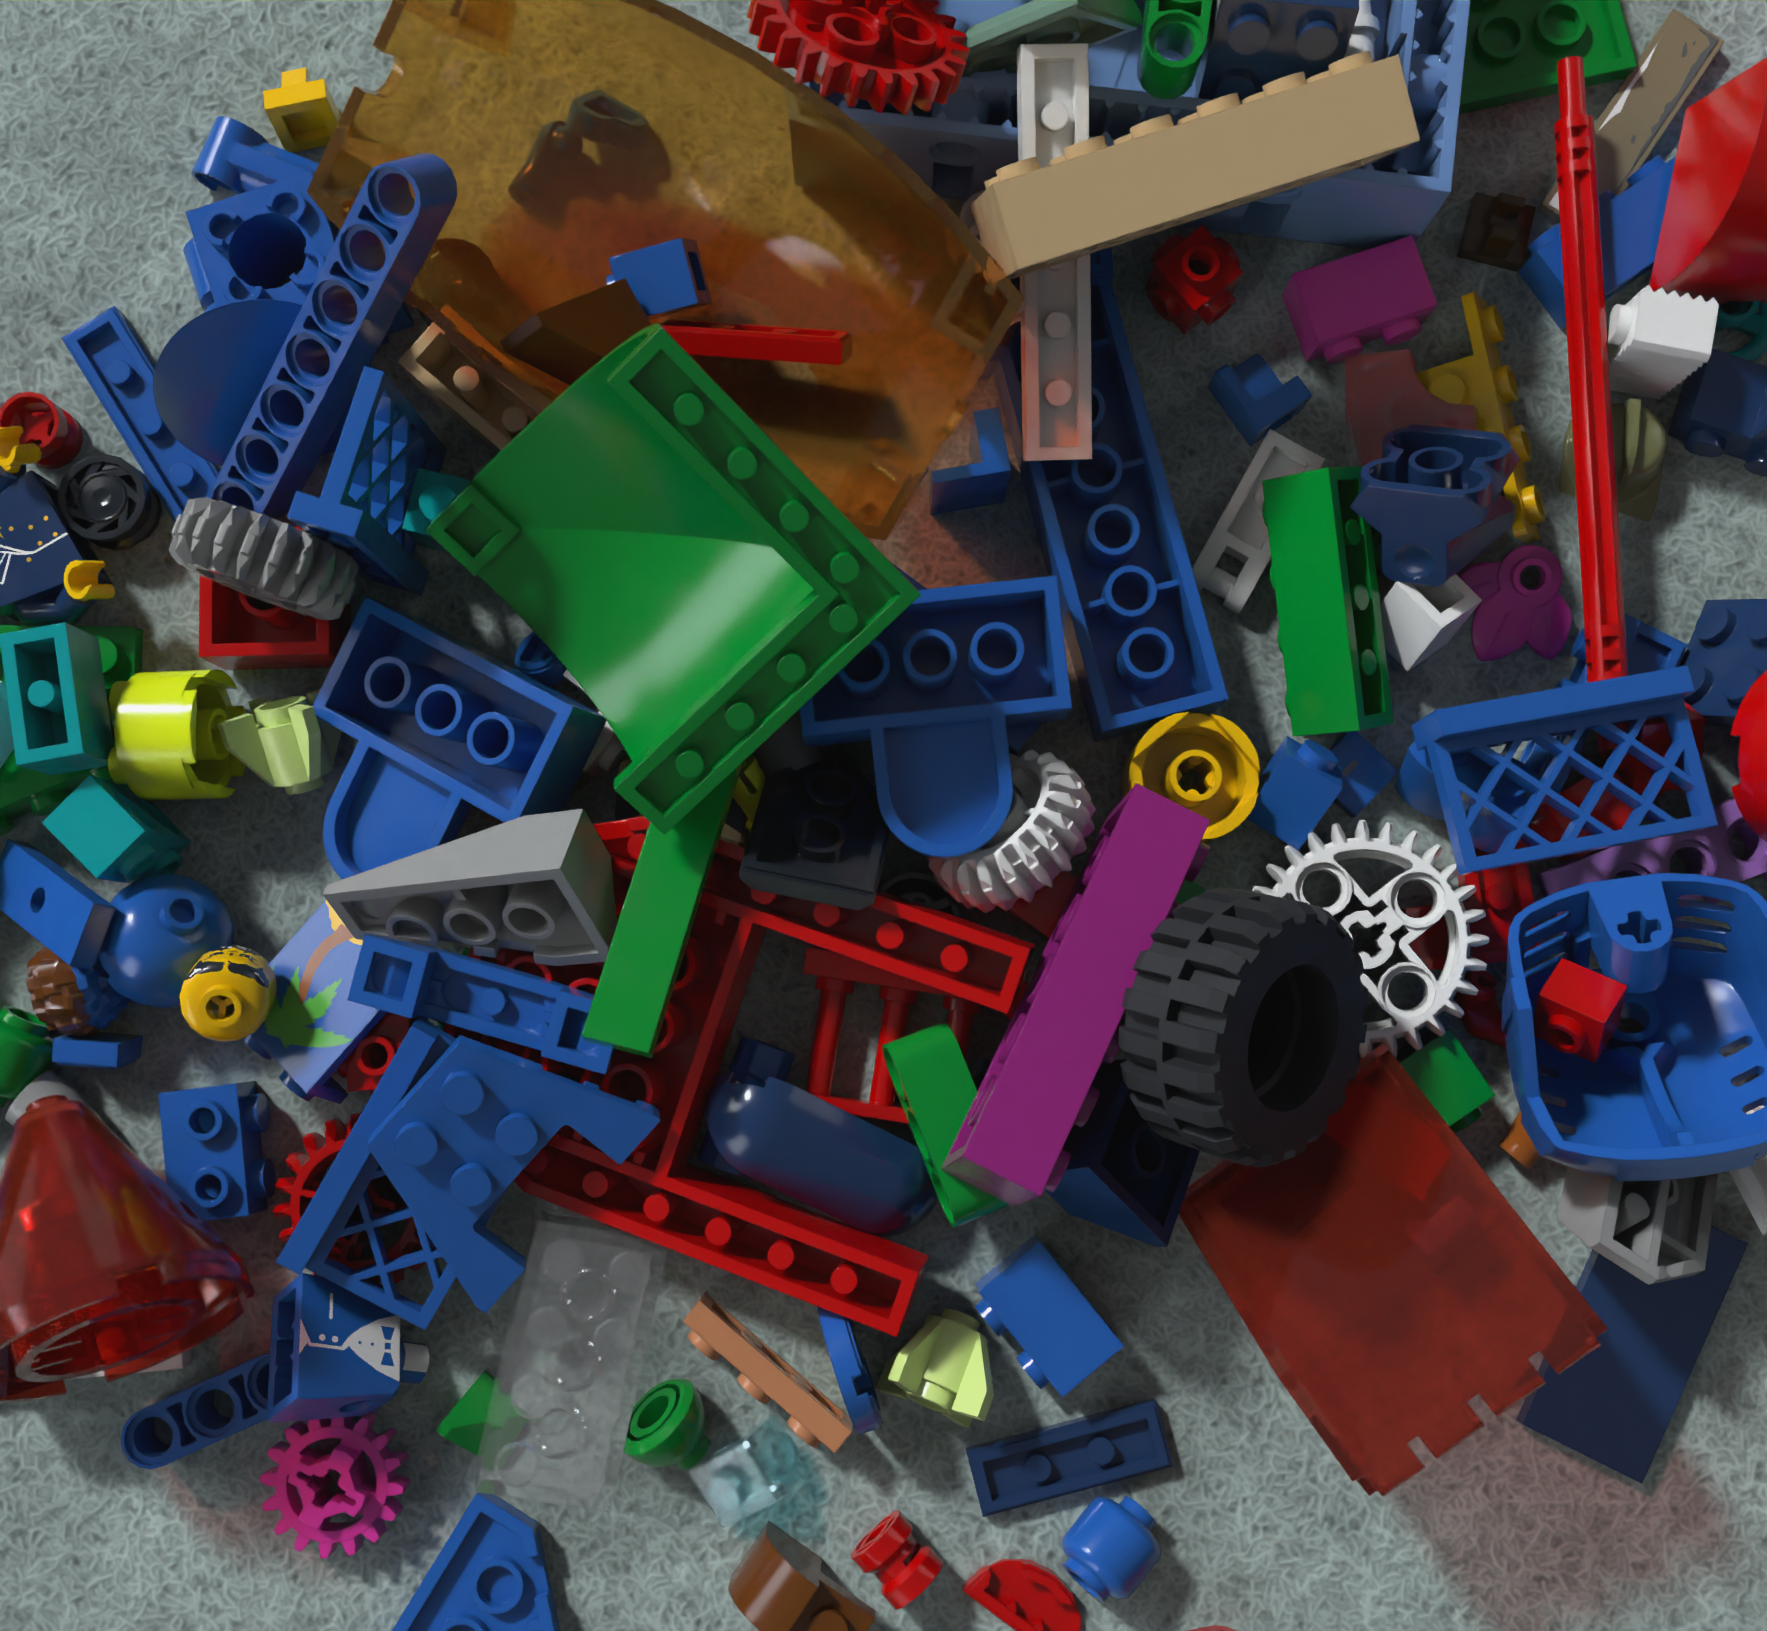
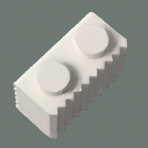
M1650 285L1639 291L1626 305L1616 304L1611 310L1606 323L1610 390L1660 400L1662 395L1665 396L1667 391L1670 392L1672 387H1676L1677 383L1681 384L1682 379L1686 380L1687 375L1691 376L1693 371H1697L1698 367H1702L1703 363H1707L1711 355L1719 308L1715 298L1713 297L1707 302L1701 295L1692 299L1688 292L1680 297L1675 290L1667 295L1662 287L1654 292Z

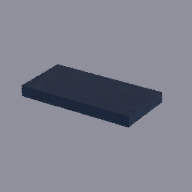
M1711 1226L1706 1266L1703 1272L1694 1276L1650 1285L1592 1249L1516 1420L1642 1484L1748 1243Z

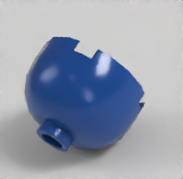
M169 873L141 877L121 889L111 900L110 904L115 907V913L96 962L100 958L102 967L109 974L107 981L114 990L138 1004L162 1008L180 1005L179 995L184 979L192 967L204 954L218 947L233 946L235 929L226 905L210 887L196 879Z

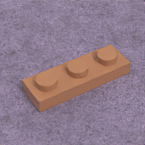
M706 1292L702 1295L682 1321L692 1329L687 1335L691 1343L711 1360L717 1361L722 1355L741 1372L737 1377L738 1382L756 1400L766 1405L772 1399L791 1415L787 1421L789 1427L804 1442L814 1448H817L822 1442L835 1453L852 1433L853 1424L850 1416Z

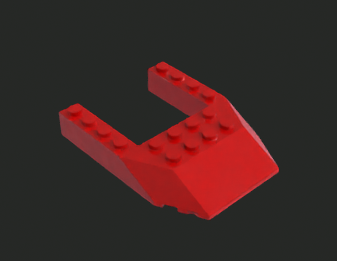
M644 816L593 824L611 855L617 923L650 821ZM720 837L652 1058L615 1049L609 1072L605 1075L542 1057V1051L445 1024L443 1031L455 1038H458L460 1035L539 1063L543 1065V1070L581 1084L585 1081L599 1085L600 1091L636 1103L638 1099L653 1105L660 1111L661 1121L621 1165L568 1125L562 1126L513 1180L523 1192L897 1337L909 1317L929 1255L882 1237L868 1234L848 1224L687 1164L706 1110L707 1098L712 1082L721 1066L767 928L1006 1014L1015 1008L1036 945L877 889L874 905L859 911L751 889L739 878V870L746 844ZM473 945L471 946L469 957L536 975L595 995L605 962L564 966L537 964L534 962V952L500 948L497 957L493 958L474 955Z

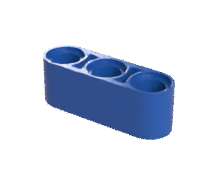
M270 1350L163 1397L129 1417L122 1429L120 1439L122 1451L127 1459L139 1468H159L267 1420ZM216 1389L223 1390L233 1400L234 1414L232 1418L224 1417L215 1408L213 1398ZM155 1417L162 1418L171 1427L173 1434L171 1445L164 1444L155 1435L153 1427Z

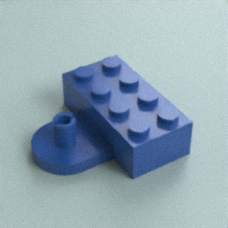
M1057 576L918 590L921 595L800 708L802 734L806 747L871 740L877 800L881 816L893 836L908 849L931 858L952 859L973 853L986 845L1002 827L1012 802L1013 786L1006 726L1065 720L1071 711L1072 703Z
M365 596L313 704L317 718L358 740L356 748L329 801L324 817L323 842L331 866L341 879H345L456 839L472 805L504 823L522 816L563 811L604 728L606 719L603 715L415 615Z

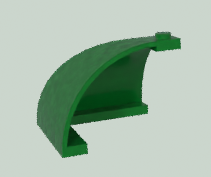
M652 324L632 335L584 373L506 445L428 523L425 529L430 536L474 576L477 574L527 623L584 689L613 729L632 760V763L614 779V790L664 835L921 595L908 579L660 324Z

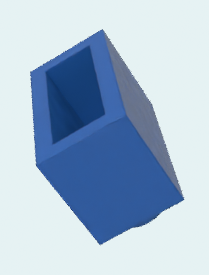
M1036 1234L975 1283L979 1294L983 1297L975 1305L976 1309L998 1337L1002 1336L1006 1331H1010L1024 1349L1016 1357L1018 1362L1040 1389L1050 1382L1063 1398L1124 1347L1118 1336Z

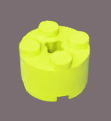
M215 669L140 672L133 675L128 681H116L112 685L109 695L110 708L115 716V746L109 753L108 769L114 783L127 784L136 796L148 801L219 799L231 796L236 789L229 788L227 785L231 777L243 776L246 765L225 749L217 723L246 714L244 706H232L226 690L237 689L233 679L226 672Z

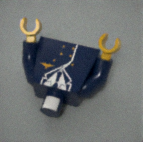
M21 426L0 427V614L16 621H22L30 626H46L63 622L73 626L92 608L98 599H111L115 595L113 583L104 570V567H106L105 561H99L88 540L67 526L59 512L57 498L59 490L57 486L32 470L26 473V464L37 463L41 459L42 453L40 448L35 443L19 445V438L23 433Z

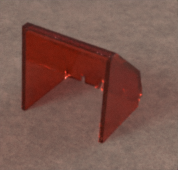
M1382 1043L1359 1060L1360 1065L1355 1080H1349L1344 1091L1347 1098L1339 1113L1330 1115L1327 1120L1329 1128L1318 1140L1306 1142L1307 1150L1291 1159L1260 1168L1251 1165L1244 1166L1225 1159L1187 1188L1179 1216L1277 1377L1352 1481L1356 1480L1369 1496L1378 1491L1385 1497L1426 1468L1408 1444L1411 1440L1419 1436L1433 1456L1439 1459L1486 1426L1468 1400L1479 1393L1497 1417L1501 1416L1546 1384L1528 1358L1540 1351L1559 1375L1602 1344L1596 1337L1608 1328L1544 1243L1385 1043Z

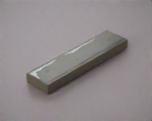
M1672 9L1636 61L1637 67L1624 79L1594 124L1598 196L1608 189L1612 191L1615 197L1626 190L1629 185L1627 179L1642 166L1725 42L1675 9ZM1556 180L1537 210L1560 223L1558 182Z

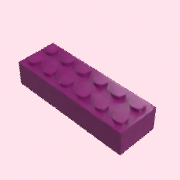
M1137 783L1105 819L941 1170L1012 1206L1022 1204L1037 1197L1039 1198L1045 1189L1054 1192L1071 1158V1153L1062 1149L1068 1134L1074 1124L1081 1128L1085 1125L1098 1100L1100 1089L1091 1085L1096 1072L1102 1062L1111 1064L1120 1050L1118 1046L1119 1026H1125L1120 1023V1019L1125 1011L1122 1008V1002L1126 988L1132 989L1137 972L1133 970L1134 964L1140 952L1149 950L1154 941L1150 935L1160 922L1168 918L1174 919L1173 910L1181 905L1174 900L1184 881L1193 882L1201 870L1210 846L1201 842L1209 825V819Z

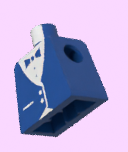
M302 1273L273 1297L267 1422L355 1417L370 1414L397 1395L399 1382L419 1384L424 1379L429 1365L428 1347L421 1343L400 1341L399 1316L325 1278Z

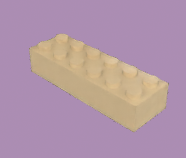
M1370 50L1360 52L1328 65V71L1308 79L1305 78L1304 72H1298L1269 82L1262 86V92L1243 99L1242 104H1240L1238 93L1213 99L1197 106L1196 113L1178 120V125L1175 126L1171 114H1167L1131 127L1130 134L1114 140V145L1109 147L1106 145L1104 136H1097L1064 148V155L1049 161L1050 166L1040 168L1037 157H1032L996 170L997 176L984 182L986 190L970 205L994 285L1371 164L1420 141L1399 54L1373 62Z

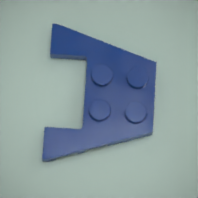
M460 1035L369 1136L367 1147L476 1307L486 1314L525 1271L526 1257L480 1224L477 1220L562 1126L568 1125L621 1165L661 1121L660 1111L649 1103L638 1099L636 1103L600 1091L599 1085L588 1081H585L583 1084L543 1070V1065Z

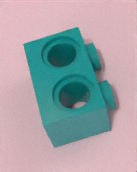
M89 775L42 822L97 879L128 884L141 877L164 873L173 874L183 862V857L179 853L191 842L152 801L139 798L127 785L116 784L113 781Z

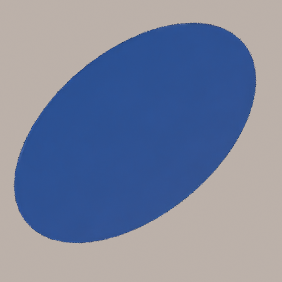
M267 299L233 302L202 313L181 327L171 337L162 350L155 367L153 394L157 410L165 426L183 446L201 458L223 466L303 305ZM354 394L321 456L336 451Z

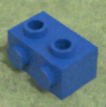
M256 1081L158 1093L170 1225L247 1216L267 1210V1198L272 1197L275 1192L276 1175L271 1159H263L261 1132L268 1130L270 1111L266 1096L263 1093L257 1094Z

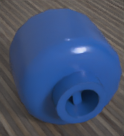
M1125 1496L1119 1504L1106 1497H1097L1089 1503L1063 1536L1062 1548L1068 1559L1062 1566L1085 1591L1098 1601L1103 1603L1108 1596L1118 1600L1127 1599L1135 1592L1161 1556L1159 1544L1150 1532L1156 1525V1521L1140 1504L1128 1496Z

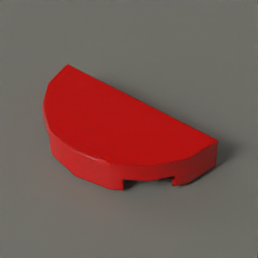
M1002 1559L980 1568L962 1586L963 1592L1016 1631H1080L1081 1616L1071 1589L1053 1570L1032 1560Z

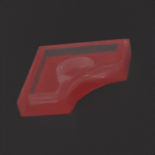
M1409 349L1345 356L1346 467L1365 466L1371 461L1382 459L1383 437L1391 431L1408 427L1410 424L1478 431L1477 408L1471 405L1450 404L1429 393L1418 378L1414 356Z

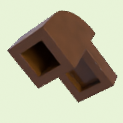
M769 1520L730 1578L728 1590L732 1600L743 1615L759 1631H868L875 1620L876 1611L820 1572L822 1563L820 1556Z

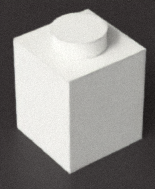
M1456 574L1443 585L1436 587L1397 581L1380 603L1385 649L1409 671L1445 646L1482 600Z

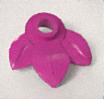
M1522 545L1509 551L1500 562H1476L1459 574L1458 577L1482 600L1474 610L1471 630L1473 649L1480 661L1496 660L1508 656L1521 648L1525 642L1537 654L1547 660L1553 659L1562 650L1571 627V611L1558 592L1562 582V568L1559 560L1550 550L1537 545ZM1535 565L1541 574L1540 581L1535 587L1526 589L1520 582V574L1525 567Z

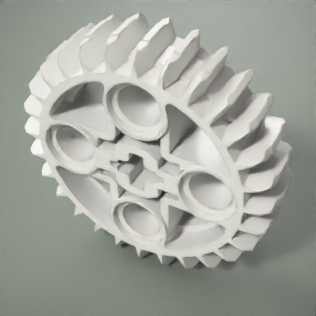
M1359 820L1354 832V838L1346 839L1345 833L1338 823L1331 825V843L1323 845L1321 839L1314 832L1309 833L1307 845L1310 852L1304 856L1292 846H1286L1284 852L1291 866L1285 871L1281 867L1269 863L1266 870L1271 878L1277 882L1273 889L1254 886L1252 892L1286 899L1292 898L1293 900L1310 904L1303 895L1302 885L1304 879L1313 872L1324 871L1336 878L1340 889L1336 902L1330 907L1323 908L1332 916L1341 912L1346 907L1351 896L1361 907L1368 908L1378 902L1384 907L1374 916L1368 910L1355 911L1339 921L1352 939V934L1348 930L1352 924L1356 923L1362 929L1382 924V928L1379 930L1380 934L1373 941L1378 951L1371 957L1364 951L1357 952L1361 956L1364 969H1372L1384 964L1392 955L1394 947L1407 961L1395 962L1385 967L1377 976L1375 984L1366 974L1363 973L1360 976L1361 983L1368 988V994L1390 1016L1387 1020L1364 1022L1367 1024L1365 1043H1360L1358 1051L1363 1061H1369L1373 1049L1372 1043L1381 1042L1390 1059L1396 1058L1397 1038L1404 1036L1414 1049L1419 1050L1423 1047L1421 1036L1418 1032L1420 1028L1426 1026L1440 1037L1445 1034L1444 1027L1437 1017L1442 1011L1462 1018L1465 1013L1453 998L1457 992L1477 995L1479 990L1472 983L1465 980L1464 976L1466 970H1486V963L1475 957H1470V947L1488 944L1489 937L1478 933H1470L1469 923H1474L1486 916L1485 910H1465L1462 901L1468 899L1476 892L1475 885L1461 886L1455 889L1451 880L1458 874L1456 863L1443 869H1439L1434 864L1439 858L1442 846L1436 844L1422 855L1415 851L1419 832L1413 830L1399 844L1393 842V823L1386 822L1378 838H1369L1367 822ZM1353 858H1372L1398 865L1405 872L1392 878L1368 897L1349 873L1337 862ZM1408 881L1421 882L1432 893L1433 903L1431 909L1421 918L1407 916L1398 906V891ZM1444 916L1448 934V950L1443 971L1436 981L1431 971L1408 944ZM1401 927L1405 933L1394 942L1389 935ZM1402 972L1415 974L1423 984L1424 994L1422 1000L1411 1009L1401 1010L1396 1008L1388 997L1390 981L1394 976Z

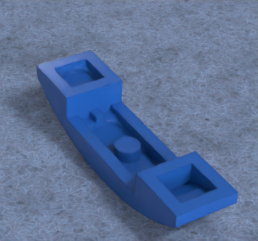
M372 934L364 935L347 998L349 1001L407 1018L423 1016L542 1051V1057L605 1075L609 1072L615 1050L614 1048L587 1042L581 1036L594 998L593 994L469 956Z

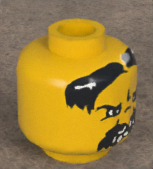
M238 945L218 947L204 954L184 979L179 995L182 1015L190 1028L204 1038L219 1042L240 1040L254 1033L266 1020L277 993L276 977L268 961L256 951Z

